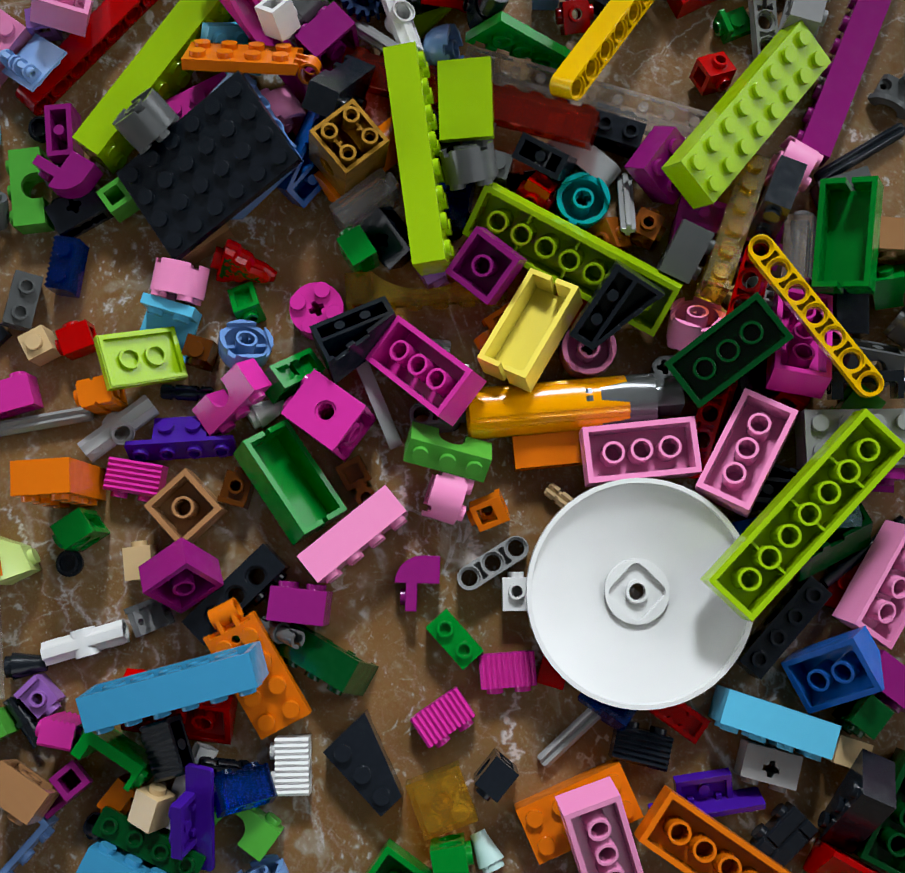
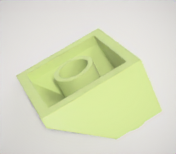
M0 536V562L3 576H0V585H13L41 571L39 565L41 561L40 556L34 548Z

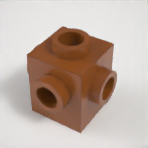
M641 206L638 214L635 213L636 231L630 233L631 243L647 250L650 249L654 241L659 243L666 230L662 226L666 217L662 216L655 208Z
M605 217L592 227L586 229L587 232L622 251L632 246L629 238L630 235L627 236L624 232L620 231L619 217Z

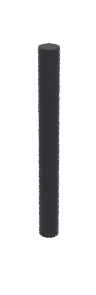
M899 515L893 522L905 524V518ZM877 534L870 539L869 546L847 557L820 579V583L828 589L861 562Z

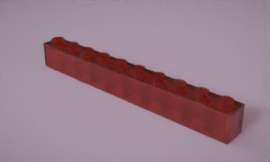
M346 47L344 56L348 54L376 66L367 93L389 98L384 54H372L363 47H356V49ZM430 65L431 78H428V82L434 97V104H431L433 110L439 111L437 66ZM493 83L494 123H497L496 126L521 133L525 132L532 136L591 151L600 123V112L596 111L595 107L588 104L576 106L570 104V101L564 98L557 97L553 100L545 98L540 92L530 91L525 93L519 91L513 85L505 84L502 87Z

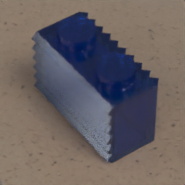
M56 235L53 237L55 241L52 242L54 246L51 247L53 251L50 252L52 256L49 258L51 260L48 263L50 267L47 268L49 272L46 273L48 277L45 278L47 282L44 285L56 295L80 298L90 247L84 244L81 239Z
M258 761L244 765L242 770L232 772L231 769H225L217 772L214 777V807L217 818L270 804L278 796L268 763L259 765Z

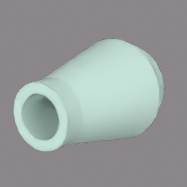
M485 828L470 835L479 870L482 869L483 873H492L505 865L502 860L503 854L489 837Z

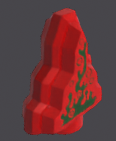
M232 239L227 240L224 248L216 246L210 266L217 269L216 281L224 283L230 281L244 282L247 280L257 283L274 282L277 271L264 261L256 259L253 253L242 248L241 244Z

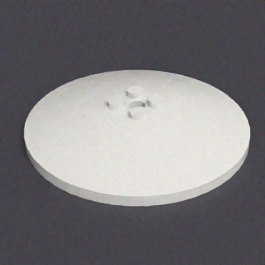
M653 478L621 479L593 487L578 495L558 511L547 524L535 545L528 566L525 595L527 613L531 629L542 653L561 677L575 689L601 703L629 710L663 709L689 701L715 685L736 662L744 649L753 624L751 621L742 619L700 580L740 536L730 520L709 500L684 486L669 481ZM639 583L643 587L644 592L641 598L635 600L630 597L629 589L633 584Z

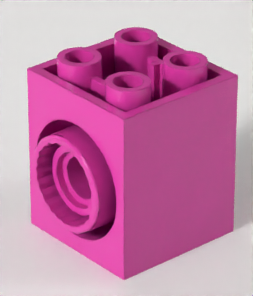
M315 369L311 374L309 373L304 376L300 382V388L294 396H290L285 401L281 412L296 427L344 462L377 419L366 405Z

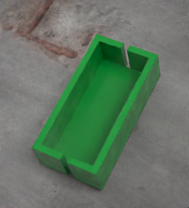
M879 176L852 177L851 183L856 191H852V186L846 177L820 179L811 287L817 293L843 294L845 289L849 294H875L884 189Z
M287 419L267 428L265 432L261 431L243 440L233 453L293 546L335 522L347 510Z

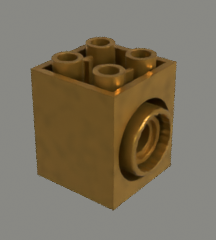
M352 98L309 130V159L344 199L385 167L390 140Z

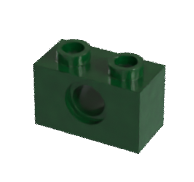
M869 695L840 704L832 715L839 720L837 725H840L841 729L849 735L854 734L860 739L864 736L875 740L895 712L874 695Z

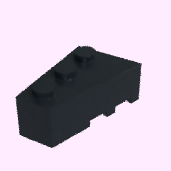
M385 296L309 326L316 349L335 384L367 361L365 359L396 318V314Z
M366 709L323 753L372 808L382 816L402 797L403 788L371 720L370 713Z

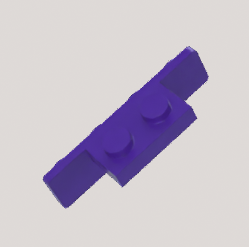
M196 416L155 418L151 440L125 441L124 448L130 460L145 462L234 456L233 453L236 451L237 445L233 435L209 436Z
M188 763L185 766V792L171 804L168 811L171 858L182 860L191 849H194L206 856V861L201 870L211 872L215 868L214 769Z
M729 768L673 776L674 791L711 817H723L766 809V802L758 787L733 790L732 774ZM653 803L648 804V810Z

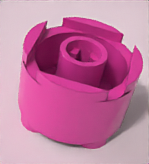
M313 282L300 287L290 298L289 302L290 317L301 335L311 340L314 339L309 326L346 312L340 294L325 282ZM320 309L322 315L317 316L315 310Z

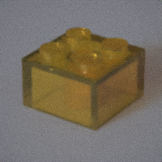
M459 760L406 780L405 787L425 841L479 821L478 812Z

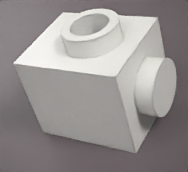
M262 0L254 7L265 36L283 42L289 39L301 27L297 16L298 12L292 0Z
M507 572V577L501 578L502 611H527L525 596L527 577H524V572Z

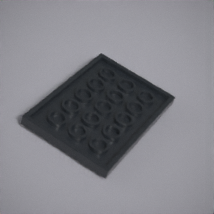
M238 70L169 128L170 134L163 141L158 143L155 140L152 142V146L145 153H139L116 174L171 258L181 260L303 161L244 74Z

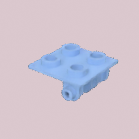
M35 34L17 55L9 49L0 51V62L5 66L1 72L26 89L34 92L68 53L40 35Z

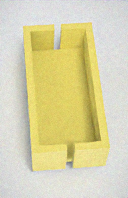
M530 268L477 356L483 372L502 381H505L507 378L509 384L531 393L583 304L579 286L559 278L554 282L551 275Z

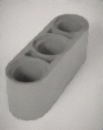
M563 124L547 142V144L578 159L572 170L574 173H590L589 175L602 179L607 187L621 173L619 166L567 124Z
M512 536L462 567L457 574L458 584L465 590H474L527 556L529 551L527 541L520 536ZM518 541L522 544L523 552L520 556H513L509 553L508 545L510 542ZM490 555H494L500 560V567L496 571H490L485 567V559ZM466 570H472L477 575V581L472 586H466L462 583L461 576Z

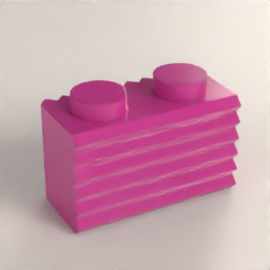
M109 457L103 489L111 491L110 496L127 499L128 494L138 495V501L148 502L165 487L169 467Z
M534 650L486 653L478 656L481 690L487 689V694L504 693L503 688L514 687L515 692L531 691V686L537 685Z
M455 686L413 715L410 721L427 747L431 748L435 745L438 749L451 739L449 734L456 729L462 732L474 723L472 718L475 717V712L458 687Z
M62 711L40 719L35 730V736L38 737L37 745L68 752L72 751L84 733L80 714H72L71 711L67 713Z

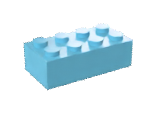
M718 684L716 685L708 712V717L715 720L714 725L722 730L738 734L740 729L742 730V735L752 740L765 743L766 739H769L768 743L775 745L777 748L791 753L796 748V753L821 762L822 757L830 760L833 759L841 730L840 725Z

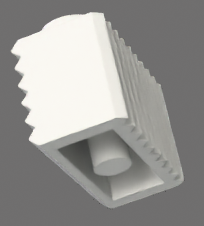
M311 734L278 735L275 737L274 742L270 743V760H275V770L270 773V788L275 789V797L309 796L312 792Z

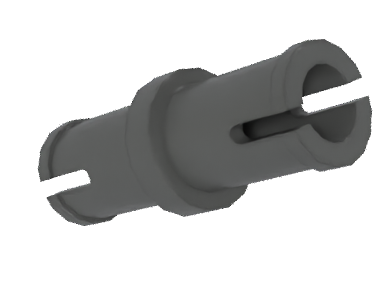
M265 616L262 617L261 622L267 630L271 641L277 644L284 643L294 649H299V646H303L305 642L304 632L291 628L286 622L266 620Z

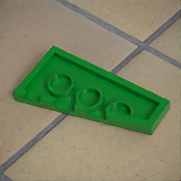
M500 11L465 33L466 43L474 45L478 41L484 43L487 50L496 52L497 48L509 52V57L517 60L528 58L531 59L530 64L556 72L571 52L567 47L562 46L503 11Z

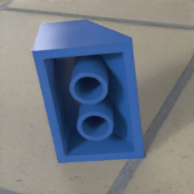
M866 625L795 650L781 662L808 714L882 692L885 689L880 650Z

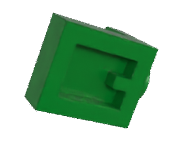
M744 6L727 13L724 9L718 10L713 21V30L717 37L720 36L723 44L751 34L750 19Z
M252 281L227 290L233 313L237 320H252L260 323L267 319Z

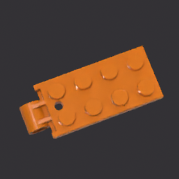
M196 39L190 43L181 58L182 70L233 73L239 70L242 73L296 76L297 73L299 80L306 85L309 84L310 79L321 72L322 68L319 58L314 55H305L304 47H292L289 43H277L275 46H266L265 43L259 41L249 42L246 45L238 44L234 40L210 43L209 39ZM304 67H312L316 72L308 73Z
M234 597L208 610V618L212 626L217 630V632L203 638L211 654L256 641L261 642L269 671L268 676L262 682L263 684L256 688L257 691L255 693L242 697L239 696V693H235L260 739L262 740L311 714V707L275 644L271 641L256 611H252L244 617L243 610ZM233 636H238L240 640L236 641Z

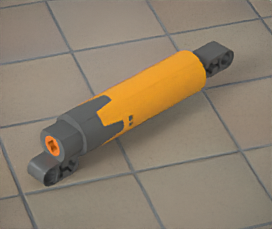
M666 355L654 360L650 373L537 382L531 393L514 385L482 387L454 426H451L439 417L438 420H435L434 413L420 402L415 403L410 408L409 418L410 424L414 421L439 428V433L456 431L461 423H466L468 437L490 439L581 430L582 427L657 420L661 416L680 415L685 405L683 387L664 364L674 355ZM419 415H426L429 417L424 422H419L415 420L416 417H418Z

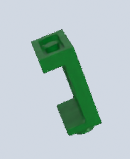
M116 729L97 735L96 731L84 732L70 752L71 755L80 760L99 751L130 772L131 776L123 787L127 792L135 787L140 788L144 782L148 783L152 778L149 770L150 760L147 759L148 755L145 753L146 749Z

